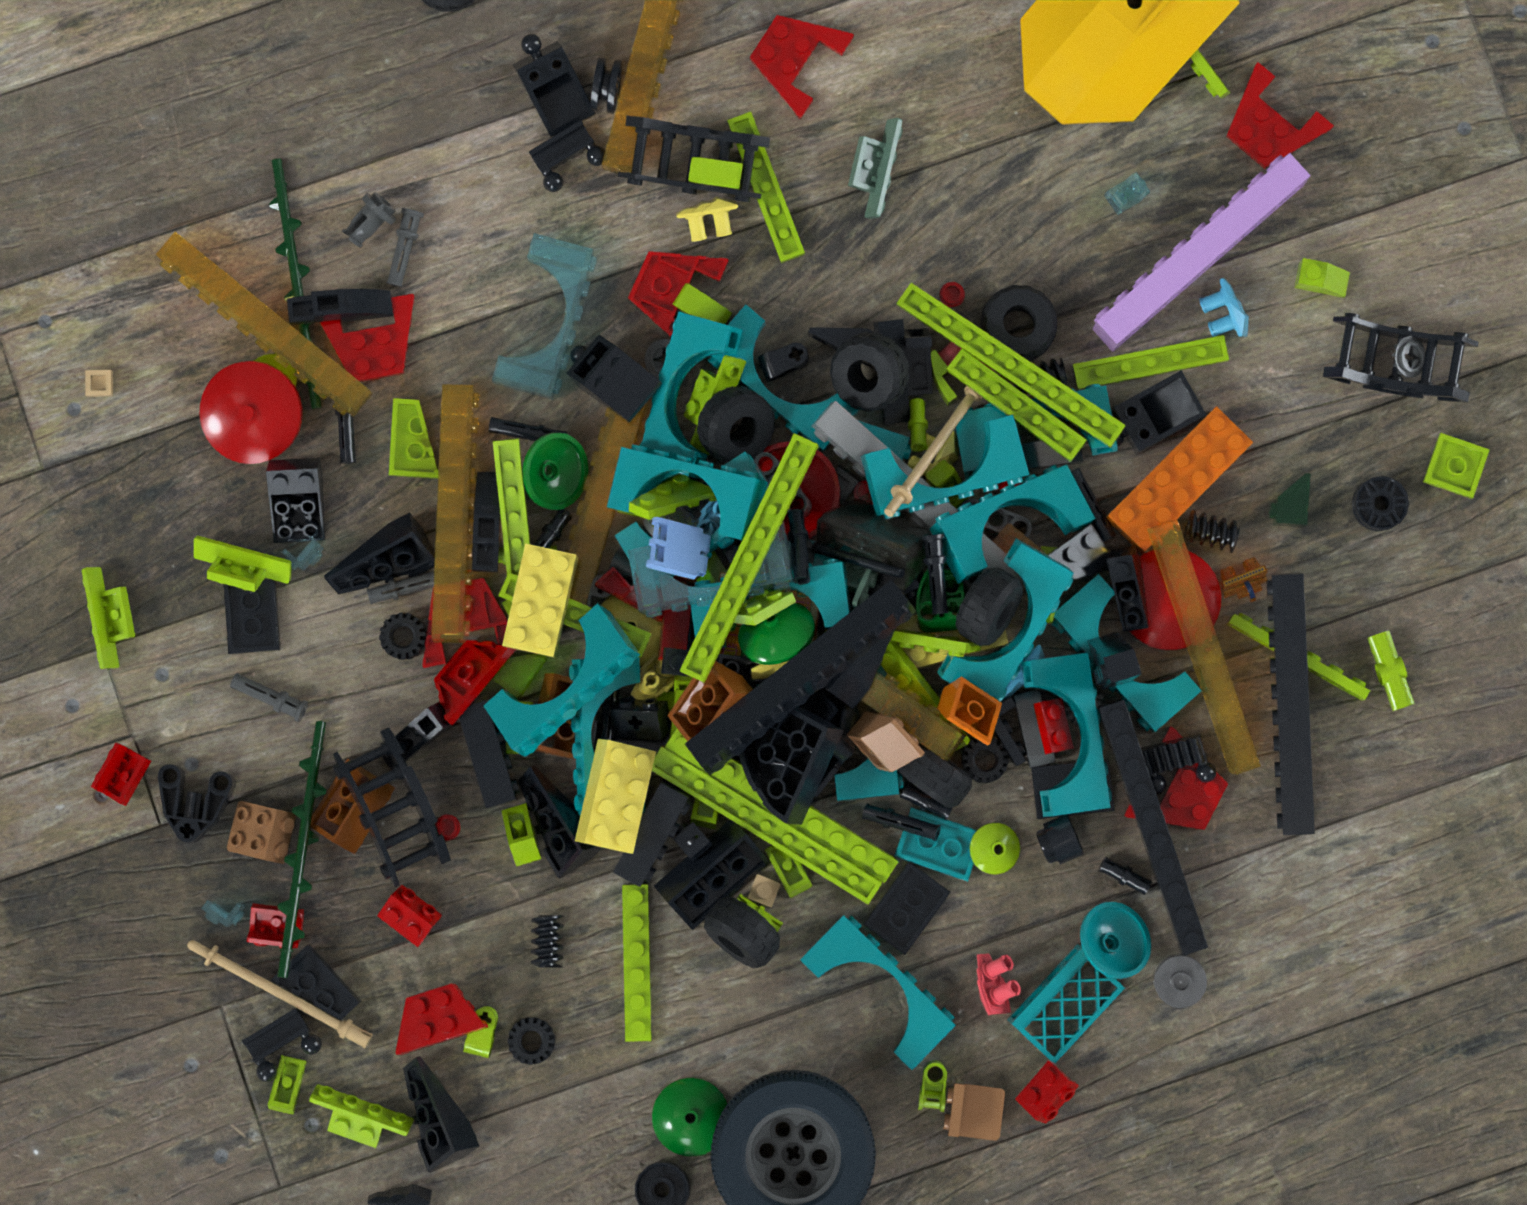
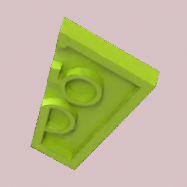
M393 398L388 476L440 479L419 400Z
M679 474L629 502V512L651 520L653 517L675 513L676 507L689 506L692 508L699 506V501L709 499V501L713 502L717 499L709 486Z
M903 629L895 630L891 641L899 642V647L914 649L915 645L924 646L923 651L939 653V649L949 650L948 655L964 657V653L981 651V646L971 641L961 642L959 637L939 636L938 638L935 637V634Z

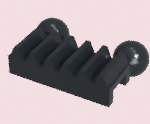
M581 120L529 151L530 156L544 176L543 186L549 192H557L563 186L562 176L557 172H553L552 169H556L560 164H565L567 160L575 158L577 154L583 153L585 149L588 150L587 160L591 165L600 166L607 159L605 149L601 146H596Z
M1201 733L1141 747L1156 794H1160L1166 789L1167 783L1165 778L1158 774L1163 773L1165 770L1172 771L1175 768H1183L1186 765L1192 766L1198 763L1196 777L1201 782L1208 783L1216 777V768L1208 762Z
M297 1008L242 1040V1043L253 1057L252 1060L257 1065L256 1075L263 1082H270L277 1075L276 1066L272 1062L266 1061L265 1057L293 1040L301 1037V1048L309 1055H314L321 1049V1039L317 1035L310 1033V1029Z

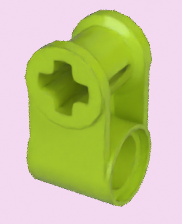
M484 1006L478 1009L476 1013L478 1016H482L487 1012L488 1017L492 1021L487 1023L488 1028L467 1034L463 1052L489 1058L493 1048L498 1014L494 1008Z
M930 1061L924 1066L918 1110L923 1108L939 1109L940 1112L945 1110L947 1071L945 1066L939 1061ZM937 1066L942 1069V1076L939 1079L932 1080L928 1077V1070L931 1067Z

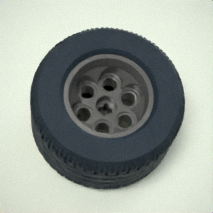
M783 1070L773 1072L745 1085L726 1105L717 1122L712 1138V1173L715 1184L718 1187L717 1189L726 1205H860L862 1199L867 1194L874 1175L876 1161L875 1142L863 1109L856 1099L840 1084L830 1078L810 1071ZM782 1121L788 1123L790 1126L789 1134L786 1136L778 1135L775 1131L777 1123ZM805 1125H813L816 1128L817 1133L814 1138L806 1139L802 1136L801 1130ZM770 1143L774 1146L775 1152L771 1157H763L760 1154L759 1149L762 1144ZM795 1146L799 1147L798 1153L800 1157L789 1159V1152L786 1149L788 1147L792 1149ZM817 1149H822L826 1152L827 1159L823 1163H816L812 1159V1153ZM776 1167L782 1168L785 1172L784 1179L779 1182L773 1181L770 1177L771 1170ZM803 1170L811 1174V1181L805 1185L798 1183L796 1180L798 1172Z

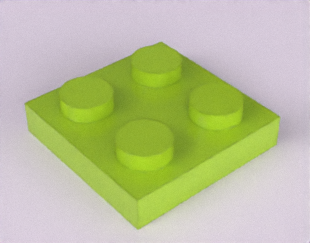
M1440 433L1423 482L1472 499L1474 498L1489 449Z
M767 588L754 592L751 599L744 600L734 623L754 626L794 604L796 600L793 592H781L780 589L770 591Z

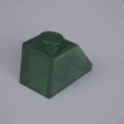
M1305 473L1275 499V503L1270 504L1269 518L1273 519V525L1303 528L1307 525L1310 473Z

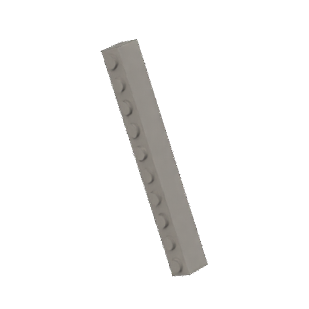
M837 401L832 402L811 425L815 429L814 434L823 442L829 441L835 447L833 451L843 460L848 458L854 464L852 468L862 477L865 476L860 456L888 448ZM891 451L897 465L909 476L912 469ZM921 477L917 481L919 484L931 487ZM933 501L924 503L925 509L911 513L909 508L900 510H906L912 516L910 520L920 529L924 527L930 533V528L936 523V517L946 512H949L950 515L958 512L949 502L934 506ZM983 533L982 549L988 565L986 569L999 567L1018 578L1021 582L1022 579L1019 574L1003 561L1007 554Z

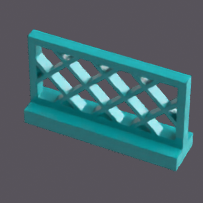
M1079 944L1067 954L1007 1019L1054 1063L1066 1053L1125 989L1115 978L1104 975L1105 977H1099V971L1096 969L1095 978H1081V968L1088 959L1083 952L1082 946ZM1077 973V978L1071 979ZM1099 981H1110L1116 988L1110 995L1100 996ZM1077 982V997H1063V987L1067 983ZM1081 982H1095V996H1081ZM1082 1000H1095L1096 1010L1092 1014L1082 1015ZM1059 1001L1060 1016H1046L1045 1006L1049 1002ZM1063 1001H1077L1078 1015L1064 1016ZM1065 1019H1078V1029L1073 1034H1064ZM1046 1020H1060V1034L1046 1035ZM1032 1021H1042V1035H1030L1025 1028ZM1060 1038V1049L1054 1055L1050 1054L1046 1050V1039ZM1036 1039H1042V1045Z

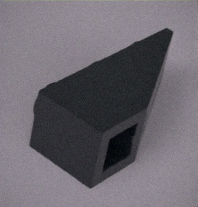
M1137 546L1113 549L1107 557V563L1123 632L1149 628L1143 572Z

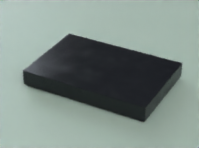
M265 578L255 592L223 584L228 654L280 651L276 581Z
M1109 759L1104 761L1108 766L1106 779L1107 786L1112 793L1111 808L1071 813L1068 816L1115 811ZM1076 763L1031 768L1037 819L1062 816L1043 817L1040 791L1052 788L1062 782L1070 774Z
M908 862L863 925L906 955L951 892L911 862Z

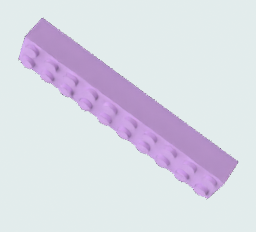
M1291 153L1286 157L1278 156L1270 164L1266 174L1261 171L1250 181L1251 183L1247 186V191L1243 188L1240 189L1231 198L1232 200L1228 203L1229 206L1227 208L1222 205L1212 214L1209 224L1201 223L1193 231L1188 242L1186 239H1183L1173 248L1174 250L1171 252L1172 256L1170 258H1167L1166 255L1154 265L1150 275L1145 272L1134 282L1135 284L1132 286L1134 289L1131 292L1126 289L1115 299L1116 301L1111 309L1106 306L1096 315L1094 319L1096 323L1092 330L1112 352L1305 185L1310 174Z

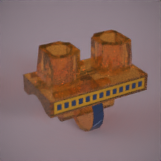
M1255 557L1242 562V567L1245 571L1242 574L1236 575L1233 566L1220 570L1224 598L1236 594L1238 599L1247 597L1251 603L1256 601L1254 593L1263 590L1261 584L1268 580L1266 574L1268 571L1265 565L1261 566Z

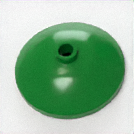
M558 432L543 435L532 444L524 459L522 476L525 490L535 504L545 509L560 510L572 505L580 497L586 486L589 471L588 459L582 445L572 436Z
M795 602L755 626L742 624L738 633L740 649L746 658L758 664L774 665L789 661L812 641L815 632L814 619L806 607Z
M683 1078L674 1081L661 1091L654 1103L652 1124L655 1134L667 1149L678 1155L691 1157L706 1154L711 1151L712 1138L717 1122L728 1103L721 1091L708 1081L699 1078ZM688 1113L695 1115L696 1119L693 1123L686 1121L685 1117Z

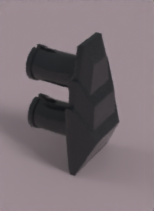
M411 1184L406 1187H396L388 1191L373 1193L368 1196L367 1203L370 1205H429L432 1190Z

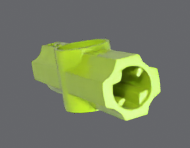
M1390 631L1368 637V643L1376 662L1374 665L1376 675L1380 684L1385 688L1392 711L1415 704L1406 680L1407 671L1404 662L1397 654Z

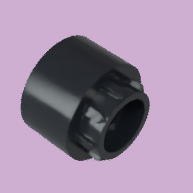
M1068 814L1043 823L1044 829L1036 833L1048 863L1058 861L1061 865L1084 855Z

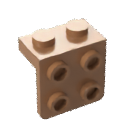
M244 801L238 802L227 850L284 864L296 815L291 812Z
M954 1082L953 1088L948 1087L946 1103L951 1104L950 1114H945L943 1129L948 1130L947 1135L952 1137L962 1136L993 1141L1000 1138L1005 1091L1001 1088Z

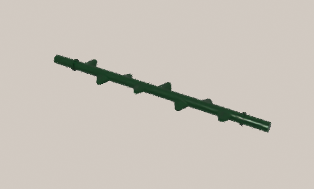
M277 158L271 160L275 180L274 188H276L277 196L269 203V207L280 211L284 242L276 247L275 251L277 254L287 257L292 290L284 296V300L287 301V298L304 296L301 279L310 272V267L298 263L294 232L302 223L300 220L291 217L282 159ZM311 323L298 325L299 335L290 344L291 347L302 350L307 377L306 385H308L312 410L321 409L319 380H317L316 373L325 366V361L313 356L309 331Z
M316 721L313 744L310 746V749H312L311 757L299 761V766L308 773L304 803L292 808V813L301 819L297 849L295 853L285 856L284 862L293 868L289 900L281 902L277 906L286 915L282 948L279 950L281 951L277 975L279 978H288L291 953L294 951L292 950L293 942L304 938L305 935L296 926L300 894L312 890V885L303 878L307 846L319 841V837L310 830L314 800L325 795L327 790L317 782L321 754L324 751L323 741L326 722Z

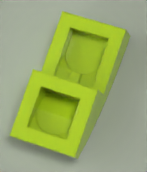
M688 283L684 285L672 304L686 314L726 324L732 314L725 307Z
M933 350L931 352L933 380L939 394L948 406L956 400L957 395L943 378L949 374L946 371L948 366L937 351Z

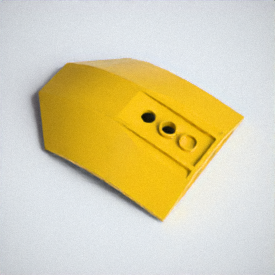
M1036 0L1020 19L1024 91L1062 125L1134 122L1240 2L1238 0H1141V7L1132 9L1128 6L1127 0Z

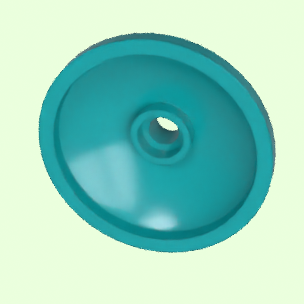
M1105 902L1092 908L1084 917L1080 929L1081 946L1086 958L1096 970L1111 978L1124 979L1139 973L1146 966L1151 954L1150 933L1143 919L1132 908L1118 902Z

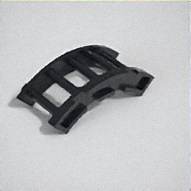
M627 115L625 126L635 127V133H637L631 173L618 172L617 177L628 178V184L642 186L643 181L682 187V193L697 195V190L735 195L736 201L749 203L750 198L761 199L762 194L749 192L755 151L758 152V147L769 148V137L711 130L710 128L691 125L685 126L673 124V122ZM651 130L661 132V137H663L657 177L641 175L647 135H650ZM676 135L690 137L689 142H692L686 182L667 179L673 139H676ZM705 139L718 141V146H720L718 160L722 161L729 160L730 148H733V144L743 145L742 149L745 152L739 190L689 182L692 157H700L701 146L705 143Z
M1345 313V316L1333 317V322L1345 325L1339 363H1336L1335 367H1324L1323 377L1348 385L1353 381L1363 384L1365 389L1421 399H1423L1424 395L1436 396L1439 401L1468 402L1470 392L1460 389L1458 380L1464 347H1478L1479 344L1478 341L1470 339L1469 334L1463 332H1454L1453 335L1422 333L1413 331L1412 327L1402 325L1393 328L1362 320L1360 315L1355 313ZM1355 329L1369 332L1363 370H1360V372L1352 370L1351 365H1349ZM1379 335L1398 338L1397 343H1399L1400 338L1408 336L1416 337L1421 342L1427 343L1421 380H1418L1417 383L1405 382L1402 375L1398 374V368L1394 366L1392 374L1388 378L1375 376L1373 368ZM1438 344L1454 346L1448 382H1445L1444 386L1433 385V382H1431Z
M386 728L380 731L383 742L379 744V747L345 763L339 753L336 752L333 754L336 764L332 767L339 780L343 778L361 812L359 820L363 828L370 831L382 861V865L379 868L385 880L390 878L393 885L397 887L400 884L396 872L429 856H437L441 864L451 861L443 835H439L435 823L437 819L412 766L408 767L402 756L404 751L390 728ZM382 756H390L395 765L393 770L359 786L356 785L350 774L351 771ZM396 779L399 781L403 780L408 790L406 796L370 813L362 795ZM410 805L411 807H416L420 819L417 820L418 823L382 839L375 822ZM422 832L427 834L429 842L426 843L425 847L399 860L391 861L387 851L388 848Z

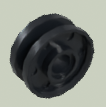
M598 58L592 87L591 111L598 112L602 101H607V112L610 114L615 113L621 87L623 64L621 60H615L610 71L607 70L606 58Z
M1386 476L1373 477L1359 485L1354 492L1351 502L1352 512L1357 522L1364 528L1376 532L1386 531L1400 524L1407 515L1409 507L1408 494L1403 485L1394 478ZM1376 497L1384 499L1386 507L1383 511L1375 507L1374 501Z
M658 1161L647 1166L639 1174L635 1183V1197L639 1205H686L690 1196V1182L687 1174L678 1165L671 1162ZM659 1182H664L669 1186L670 1192L667 1196L657 1194L656 1185Z

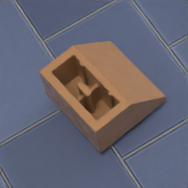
M865 712L847 734L877 769L893 772L905 766L911 761L922 757L925 753L918 745V739L912 734L907 733L903 729L904 724L895 716L887 717L881 713Z

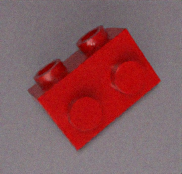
M1058 698L1033 704L1045 755L1073 749L1074 746L1063 700Z
M116 742L109 751L100 771L96 774L91 788L105 794L119 804L127 806L152 761Z
M401 885L389 897L377 917L416 947H419L434 925L441 919L442 915L432 905L419 898L413 890Z
M253 903L251 906L250 929L247 935V942L253 943L256 946L273 945L282 948L286 915L277 906ZM298 909L296 926L303 931L304 909ZM301 939L293 942L292 949L298 948Z
M1048 1060L1015 1100L1035 1120L1046 1124L1048 1121L1053 1120L1057 1116L1059 1108L1074 1096L1075 1090L1079 1085L1069 1079L1054 1062Z

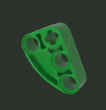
M928 569L920 582L916 599L918 627L923 632L933 633L957 630L955 625L957 615H952V613H958L965 596L963 582L958 584L951 570L944 569L946 590L949 588L957 589L953 593L946 592L949 613L933 614L934 617L932 619L923 618L927 614L932 615Z

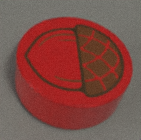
M867 480L859 482L854 488L855 501L864 507L873 505Z

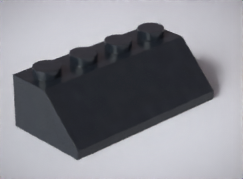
M731 819L708 838L713 845L693 862L687 856L654 885L665 901L692 930L704 921L705 916L718 900L734 895L770 863L768 858L742 828Z

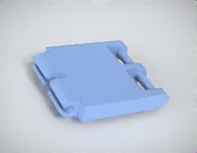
M653 517L652 525H654L653 537L649 539L651 551L650 558L646 561V567L693 580L697 576L704 577L708 564V557L704 555L709 553L711 536L703 534V528L660 517Z

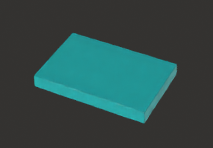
M911 807L908 814L909 817L941 825L937 841H933L932 839L903 831L894 856L968 882L974 865L970 856V842L977 830Z

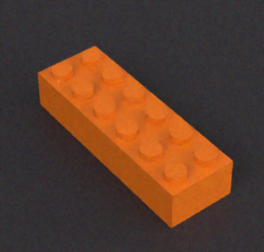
M1216 406L1106 517L1108 522L1132 546H1137L1138 551L1143 554L1252 445L1253 441Z

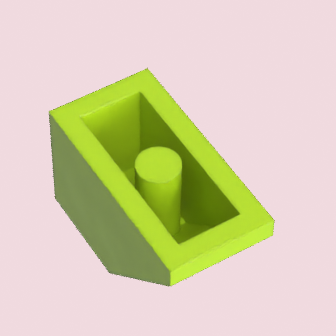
M1303 258L1298 265L1294 288L1345 298L1350 272L1327 262Z
M527 804L501 810L508 844L516 866L540 860L541 855Z

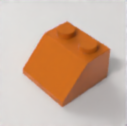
M961 676L943 688L937 709L947 720L988 746L991 744L1002 703Z

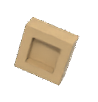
M85 370V396L112 397L113 371Z
M757 874L748 898L772 908L781 883Z

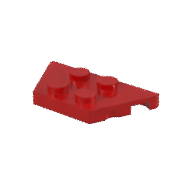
M466 640L433 679L435 687L439 691L440 704L445 709L446 715H444V718L448 723L453 726L516 649L497 645L493 641L478 642L477 640Z
M448 984L408 997L405 1000L396 1055H404L486 1029L488 1024L485 1020H481L474 1011L475 1007L464 998L463 992L456 984Z

